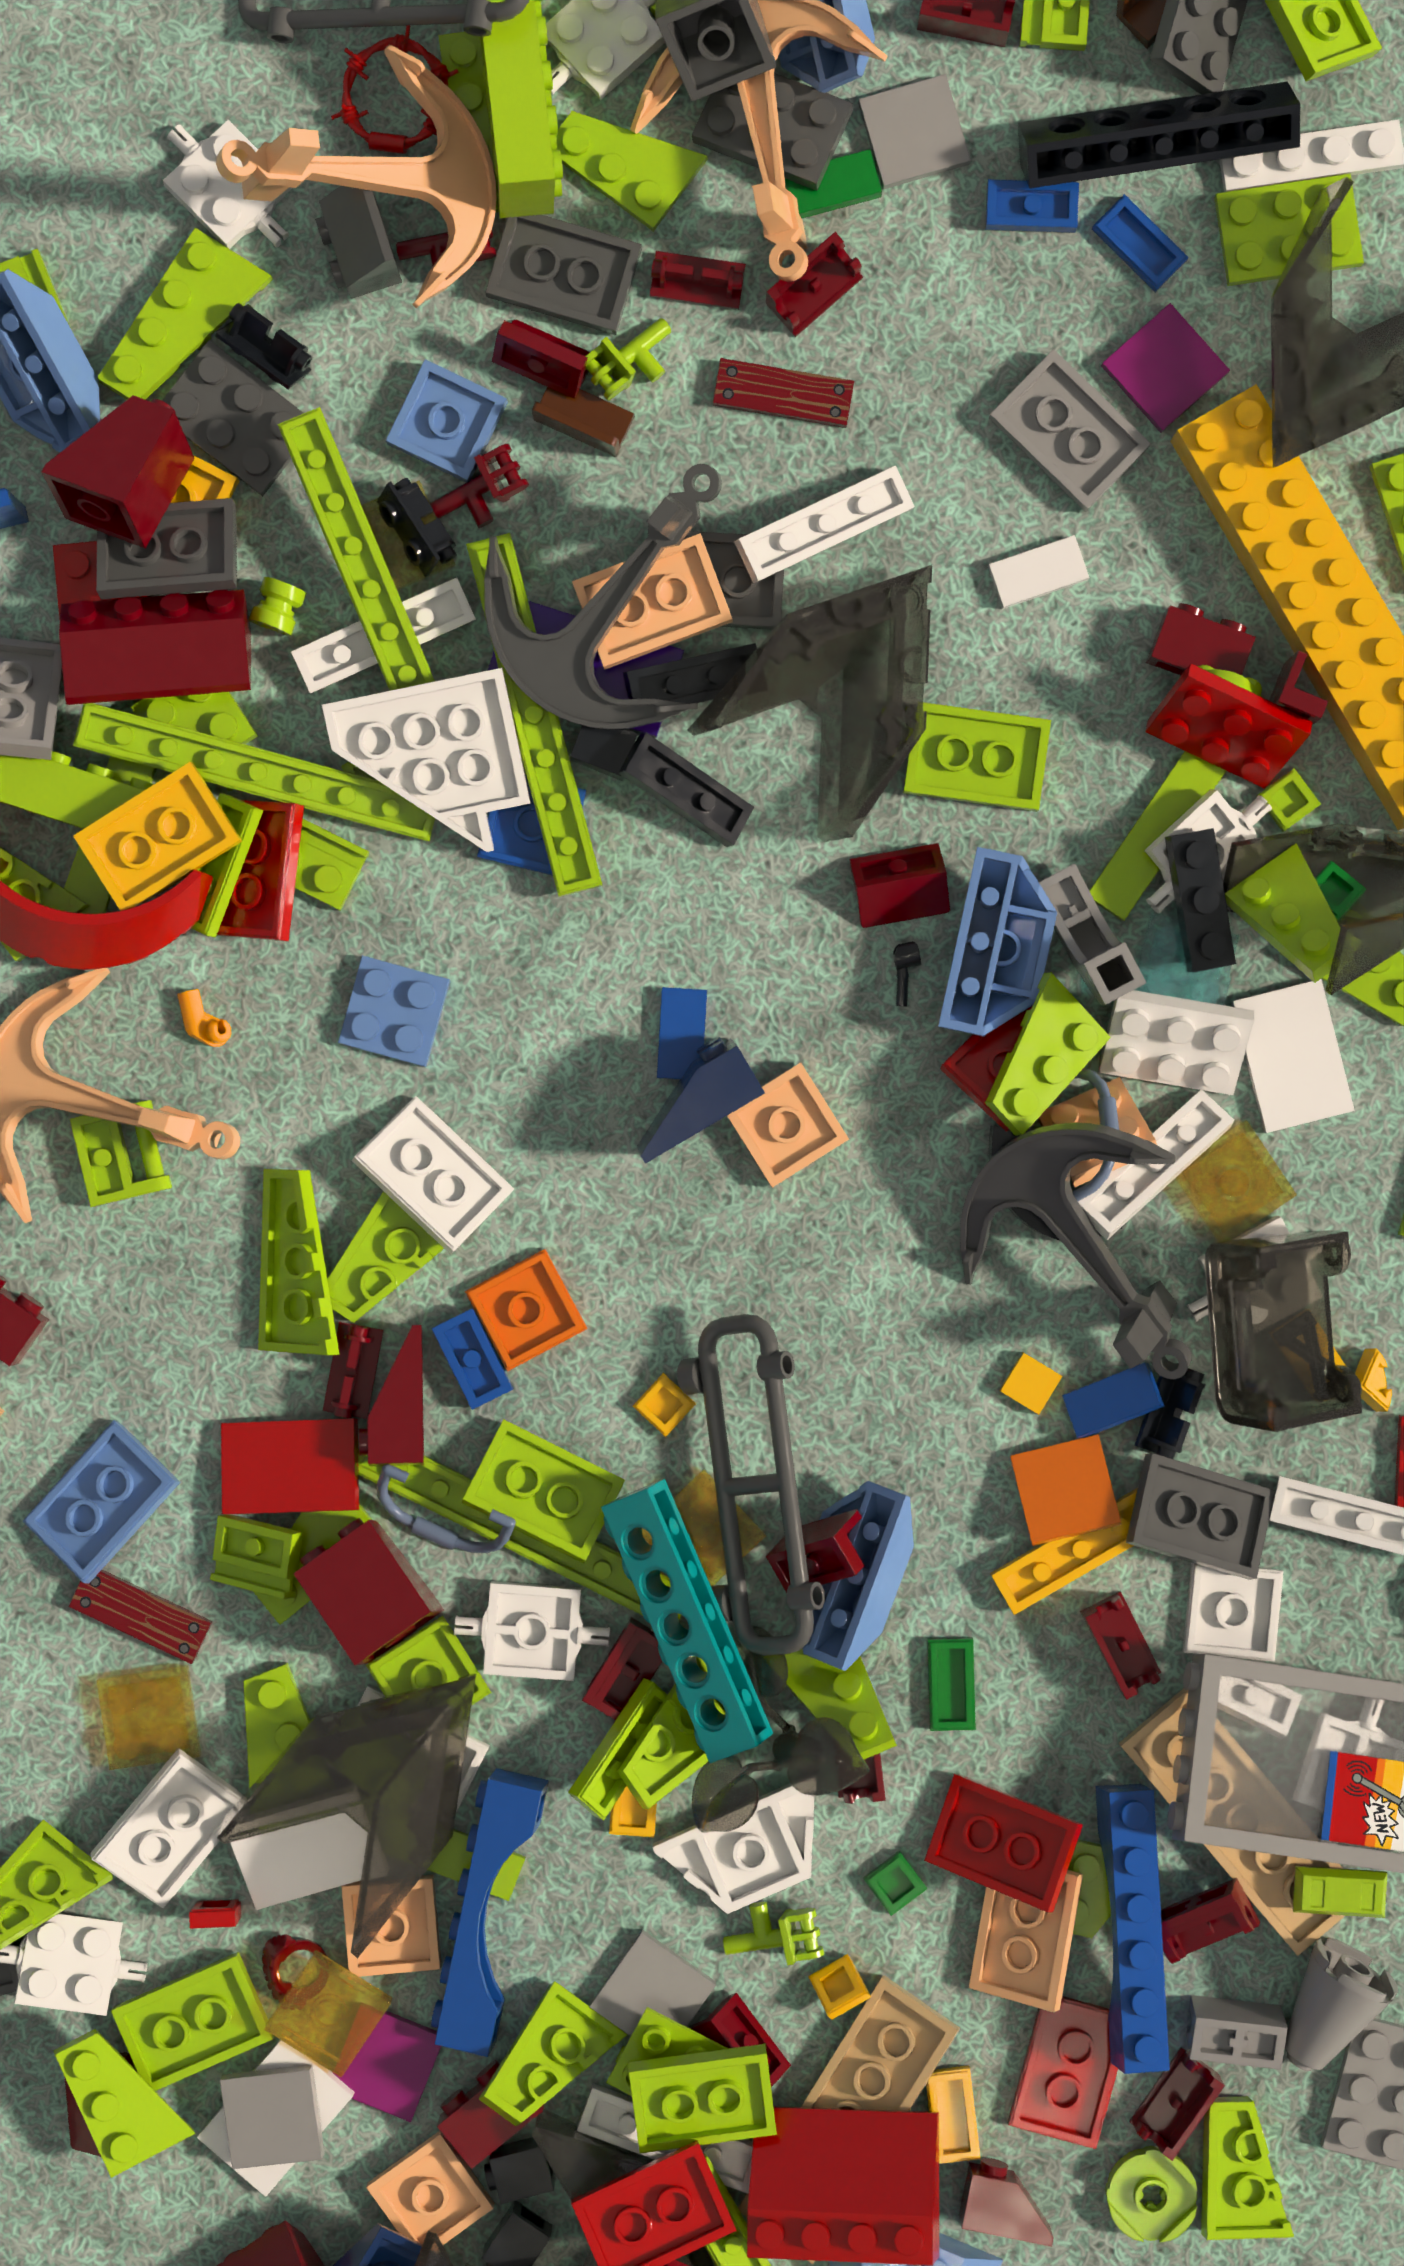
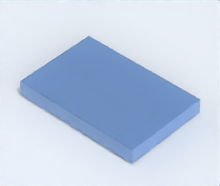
M113 1420L25 1517L23 1522L83 1583L89 1584L181 1482L123 1425Z

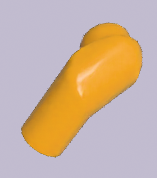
M199 989L177 994L186 1033L190 1037L211 1047L224 1045L232 1034L231 1026L226 1020L216 1018L204 1012Z

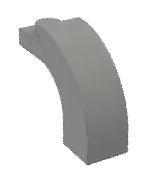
M1075 863L1039 882L1057 911L1054 929L1078 973L1099 1003L1106 1005L1147 983L1126 942L1121 943L1108 926Z

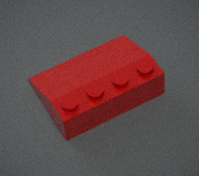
M773 2106L777 2135L753 2138L747 2209V2258L934 2265L939 2258V2112Z

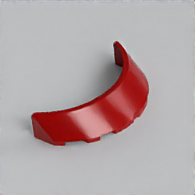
M194 869L175 887L149 902L121 911L99 914L72 913L46 907L20 895L0 881V941L27 957L33 959L42 958L48 964L58 967L96 970L124 964L128 965L147 958L193 927L200 918L213 876Z

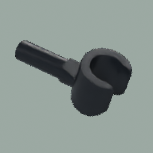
M914 941L898 944L893 951L897 970L896 1006H907L909 982L907 968L921 965L919 948Z

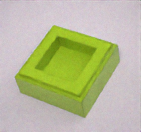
M1295 768L1258 794L1268 801L1266 804L1271 805L1272 810L1268 813L1282 832L1321 805Z

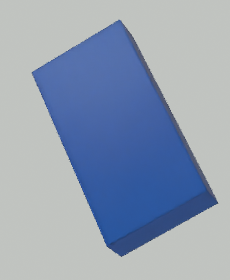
M1125 194L1092 226V230L1155 293L1189 258Z
M662 987L657 1078L682 1079L691 1063L700 1058L696 1050L704 1045L707 990Z
M1146 1362L1062 1395L1075 1434L1079 1439L1089 1437L1164 1407L1150 1365Z

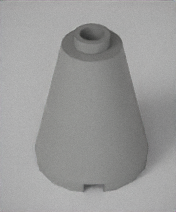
M1320 1938L1313 1946L1287 2030L1285 2049L1288 2052L1287 2058L1292 2064L1304 2071H1311V2069L1322 2070L1393 2001L1398 1993L1396 1982L1385 1969L1379 1975L1369 1967L1373 1960L1370 1956L1334 1938H1328L1324 1945Z

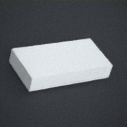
M1075 535L988 565L1002 609L1089 579Z

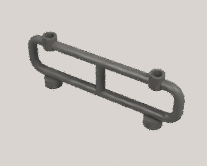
M238 0V8L243 21L251 28L267 31L266 37L269 40L287 44L293 42L295 30L461 23H464L463 30L466 33L485 37L491 35L493 22L513 19L524 10L529 0H505L502 2L467 0V4L390 7L391 0H372V5L368 8L292 10L286 7L275 6L271 7L268 12L259 11L256 7V0Z
M743 1314L721 1317L711 1321L703 1329L699 1338L698 1357L683 1359L679 1363L677 1380L684 1394L694 1395L703 1393L728 1583L725 1585H714L711 1588L725 1621L733 1622L736 1637L745 1649L753 1654L764 1656L790 1654L800 1651L809 1642L814 1626L813 1610H820L825 1601L822 1585L819 1582H809L786 1409L783 1379L793 1376L795 1364L789 1351L779 1352L775 1332L766 1320L757 1315ZM748 1332L754 1334L760 1344L761 1354L757 1359V1372L761 1380L765 1382L776 1473L732 1478L716 1344L718 1339L724 1335ZM779 1492L791 1583L787 1589L786 1597L789 1608L794 1611L796 1623L795 1629L790 1635L760 1637L754 1632L751 1625L735 1496Z

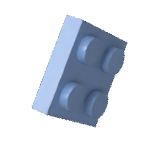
M425 359L387 436L386 443L467 483L471 480L477 467L474 457L479 454L483 455L508 403L507 398Z
M362 955L338 1043L427 1067L451 980Z

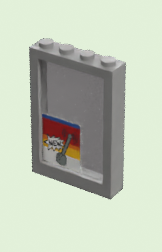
M1193 1654L1192 1662L1187 1663L1183 1677L1184 1689L1189 1690L1187 1708L1181 1710L1178 1721V1733L1180 1736H1183L1181 1755L1176 1756L1173 1766V1780L1175 1783H1178L1176 1802H1171L1168 1811L1167 1821L1168 1828L1173 1830L1172 1839L1404 1873V1684L1210 1654Z

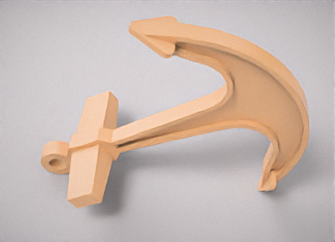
M757 0L775 60L786 45L792 40L803 36L818 37L848 52L875 58L883 62L888 57L871 42L856 24L835 8L819 0ZM668 47L658 59L643 89L630 128L635 134L639 133L668 104L683 83ZM774 69L739 82L737 86L763 183L752 186L757 215L763 225L764 238L775 245L769 255V265L771 270L781 280L789 282L801 278L806 272L808 257L804 250L808 249L803 220L799 215L797 198L785 187ZM787 255H795V261L790 267H782V261Z
M389 45L385 48L384 53L399 83L409 91L432 118L437 130V146L433 154L424 157L315 156L320 148L318 130L288 128L272 143L264 142L256 152L244 141H229L216 156V166L219 173L226 180L233 183L242 182L243 198L248 200L273 201L289 187L297 188L305 180L418 198L430 203L440 212L446 222L449 238L445 251L428 272L418 296L412 304L417 309L422 303L443 292L471 268L482 253L490 236L496 212V180L493 163L483 135L462 101L447 85L429 71L422 61ZM231 156L239 158L243 167L235 165L232 162Z
M108 968L96 969L68 977L39 990L13 1010L0 1025V1193L14 1208L24 1223L32 1221L25 1180L13 1150V1135L21 1119L36 1109L52 1108L142 1127L149 1130L156 1141L175 1145L192 1152L201 1147L206 1155L215 1159L225 1160L231 1158L240 1147L239 1132L230 1124L220 1121L207 1124L205 1118L201 1115L184 1112L167 1105L158 1110L144 1108L62 1076L50 1068L44 1057L43 1041L47 1029L54 1020L81 1002L110 973ZM223 1133L225 1142L220 1148H217L220 1135Z

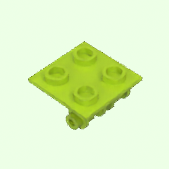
M646 2007L626 2046L621 2047L615 2060L616 2064L606 2083L632 2096L628 2062L728 2048Z

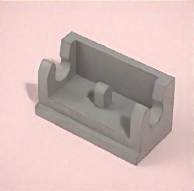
M1190 1995L1189 2013L1191 2015V2026H1187L1186 2039L1191 2060L1281 2070L1288 2030L1281 2005Z

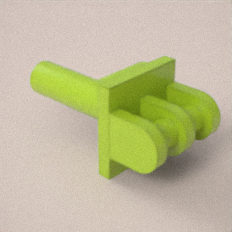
M659 318L620 350L613 345L608 337H605L598 347L586 355L588 360L585 370L587 369L593 376L591 382L595 386L600 384L605 390L603 396L608 401L631 386L636 370L631 366L633 362L652 383L665 373V369L648 350L671 333L669 324L663 318Z
M756 1902L749 1905L754 1932L724 1936L723 1947L726 1955L783 1947L787 1966L794 1965L796 1961L815 1959L824 1955L823 1947L818 1946L817 1937L821 1935L819 1927H814L813 1918L817 1916L815 1908L786 1909L778 1920L779 1929H772L767 1902ZM795 1922H800L801 1929H796ZM799 1941L804 1942L805 1948H800Z

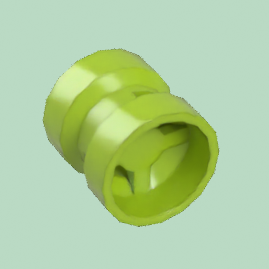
M264 577L259 590L265 600H260L258 605L253 606L248 620L260 627L276 631L285 636H291L296 624L293 618L295 613L291 610L302 607L307 593L286 582Z

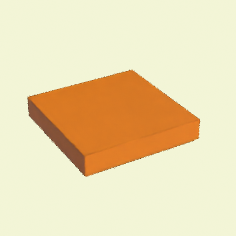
M546 1249L465 1291L507 1372L588 1329Z
M1099 1434L1010 1456L1033 1546L1122 1525Z

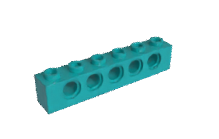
M662 1479L625 1494L602 1506L605 1528L608 1534L615 1540L620 1551L624 1573L633 1582L640 1598L641 1613L644 1619L651 1624L658 1641L659 1655L663 1663L669 1667L677 1685L676 1693L678 1700L687 1709L694 1725V1735L701 1750L705 1751L709 1763L757 1747L773 1734L772 1728L666 1480ZM642 1528L651 1535L652 1545L648 1544L643 1538ZM660 1571L668 1576L671 1587L666 1586L662 1582ZM678 1614L685 1617L689 1630L680 1624ZM696 1656L705 1662L707 1672L699 1668ZM714 1699L723 1705L725 1715L717 1710Z

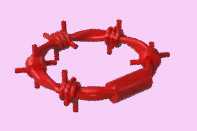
M410 25L406 26L405 35L396 34L394 37L380 40L358 54H354L348 48L344 49V52L351 57L346 62L348 67L343 78L342 109L340 112L332 115L331 118L334 120L341 117L344 124L348 125L368 143L370 150L406 154L407 150L418 142L429 138L433 134L437 136V130L432 118L423 108L420 112L428 118H426V122H423V129L414 137L408 138L406 135L373 131L370 133L366 132L359 119L369 114V112L365 110L358 113L357 107L352 104L350 91L357 74L366 81L369 79L362 71L367 66L366 61L372 54L384 51L387 46L392 45L405 53L410 51L421 55L429 64L430 71L447 86L448 79L459 73L458 69L448 72L447 66L442 64L437 57L428 52L421 44L410 39Z

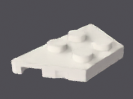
M813 1773L653 1843L652 1848L657 1856L667 1860L683 1874L687 1881L697 1889L704 1891L710 1896L711 1901L727 1914L811 1878L816 1789Z

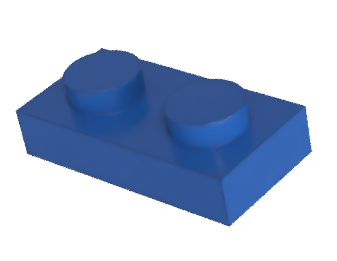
M988 179L985 230L1076 233L1078 228L1079 182L1029 189L1027 181Z
M474 1308L431 1328L472 1410L514 1389Z

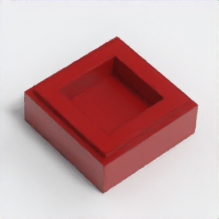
M239 1899L197 1901L189 1912L190 1929L236 1927L242 1917L241 1901Z

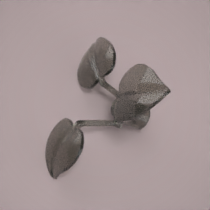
M758 1626L752 1627L754 1632L760 1637L772 1636L763 1628ZM739 1640L735 1643L765 1714L783 1730V1733L773 1742L772 1752L775 1758L773 1761L749 1763L742 1768L738 1757L732 1755L713 1763L708 1761L702 1767L695 1780L692 1792V1813L695 1824L702 1833L729 1832L738 1829L750 1820L757 1809L759 1800L758 1785L752 1777L748 1776L752 1772L764 1770L780 1772L784 1768H788V1779L793 1787L799 1792L811 1796L826 1795L842 1790L870 1772L868 1765L858 1752L851 1734L840 1722L827 1717L817 1718L808 1722L797 1733L794 1725L785 1721L768 1705L765 1697L777 1696L785 1689L788 1678L785 1654L767 1656L753 1654L745 1649Z

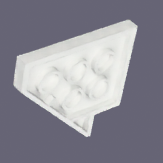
M503 668L322 705L332 751L486 852L494 851L486 812L531 803Z

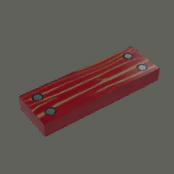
M720 358L713 406L846 428L854 381Z
M101 1570L89 1584L80 1581L69 1604V1607L190 1664L194 1663L213 1622L104 1570Z

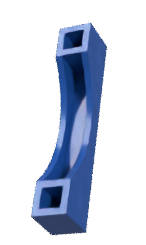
M496 1768L488 1778V1781L481 1780L475 1801V1807L482 1808L479 1825L472 1824L466 1846V1851L473 1852L470 1869H463L457 1892L459 1896H464L461 1913H454L449 1930V1939L455 1940L452 1957H445L440 1975V1983L446 1984L444 2000H437L431 2020V2027L438 2028L435 2045L488 2057L496 2044L505 1998L494 1978L487 1954L485 1934L487 1904L494 1880L504 1862L515 1849L532 1837L539 1827L549 1780Z
M1142 1784L1095 1786L1098 1834L1107 1875L1113 1936V1981L1108 2014L1111 2063L1124 2074L1170 2071L1154 1790Z

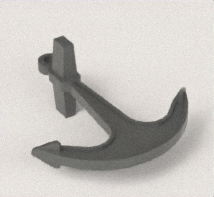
M697 464L686 471L683 477L685 492L669 493L646 521L648 522V537L576 617L557 633L538 634L523 624L517 613L511 577L501 554L497 537L489 538V552L484 579L485 615L488 631L495 651L507 673L534 702L565 720L588 727L603 729L639 727L661 722L689 710L698 709V703L685 704L661 699H618L610 696L599 686L594 675V658L599 646L663 550L679 546L700 520L699 502L706 503L712 501L719 495L722 488V480L716 469L707 464ZM700 475H707L710 479V486L704 492H698L695 487V481Z
M1091 1123L1049 1125L1029 1131L1013 1139L989 1159L971 1185L963 1205L960 1220V1252L965 1284L971 1285L973 1282L975 1271L988 1244L995 1213L1011 1207L1030 1210L1047 1224L1118 1306L1119 1323L1121 1326L1113 1346L1131 1369L1144 1362L1149 1354L1154 1352L1152 1365L1160 1376L1167 1379L1182 1377L1190 1366L1192 1353L1189 1347L1182 1341L1170 1339L1172 1329L1170 1321L1177 1302L1160 1280L1147 1287L1141 1295L1137 1294L1073 1195L1070 1186V1171L1080 1161L1099 1159L1125 1164H1174L1176 1156L1138 1136L1108 1126ZM1165 1355L1176 1357L1179 1363L1169 1362Z

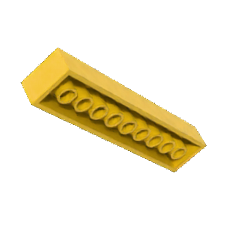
M1257 384L1178 429L1170 442L1294 654L1298 650L1307 653L1303 664L1304 671L1320 698L1328 701L1326 706L1328 712L1399 831L1404 828V635Z

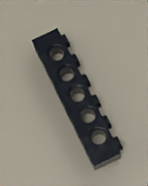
M1288 81L1018 122L1020 165L1030 189L1300 147V102Z

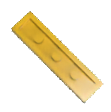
M1138 1488L1116 1500L1122 1525L1040 1544L990 1573L1014 1615L1134 1546L1126 1543Z

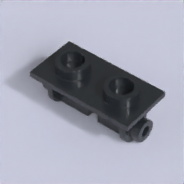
M237 303L229 313V318L233 321L215 335L236 354L243 356L266 373L270 379L288 390L312 370L308 367L313 359L307 353L308 347L299 343L282 329L278 330L274 338L271 339L268 335L273 323L249 304L243 306Z
M408 478L400 480L395 485L391 481L388 482L377 500L380 515L386 525L394 528L402 540L404 552L408 560L414 566H418L423 575L427 577L438 561L441 564H446L457 556L453 549L456 544L439 518L426 525L421 520L432 514L434 510L417 483H411Z
M1188 1368L1186 1373L1177 1379H1167L1159 1376L1156 1384L1164 1407L1145 1415L1134 1446L1174 1459L1176 1452H1182V1445L1190 1422L1182 1420L1180 1417L1183 1410L1192 1414L1195 1413L1202 1391L1206 1384L1202 1383L1205 1374Z

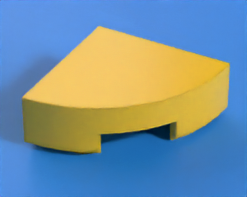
M1377 1348L1364 1349L1349 1388L1376 1412H1388L1392 1389H1387L1384 1368H1388L1386 1360Z

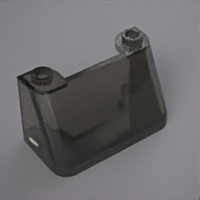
M1326 1230L1237 1239L1213 1243L1207 1248L1204 1264L1215 1399L1220 1415L1225 1421L1235 1425L1278 1432L1362 1413V1387L1359 1378L1350 1368L1344 1365H1337L1334 1361L1328 1276L1343 1274L1350 1263L1351 1248L1348 1231Z

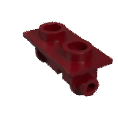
M656 251L651 272L650 297L739 310L746 264Z
M339 1322L337 1342L340 1355H333L322 1411L331 1412L335 1416L343 1418L358 1417L367 1419L384 1330Z

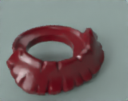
M287 1934L274 1936L266 1942L263 1948L262 1963L264 1965L262 1969L263 1973L266 1974L265 1980L268 1981V1989L272 1990L273 1998L279 2000L280 2005L286 2008L290 2005L291 2009L296 2007L302 2009L306 2004L307 1998H311L319 1993L328 1980L330 1965L325 1951L314 1941L301 1938L293 1939ZM308 1950L318 1957L321 1966L320 1973L312 1983L296 1985L281 1979L279 1965L294 1951Z

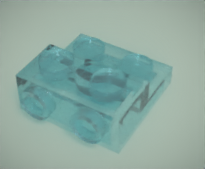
M1150 913L1137 962L1147 983L1138 987L1135 991L1224 1005L1231 981L1229 974L1232 965L1194 973L1187 972L1178 919ZM1231 933L1235 954L1239 935Z

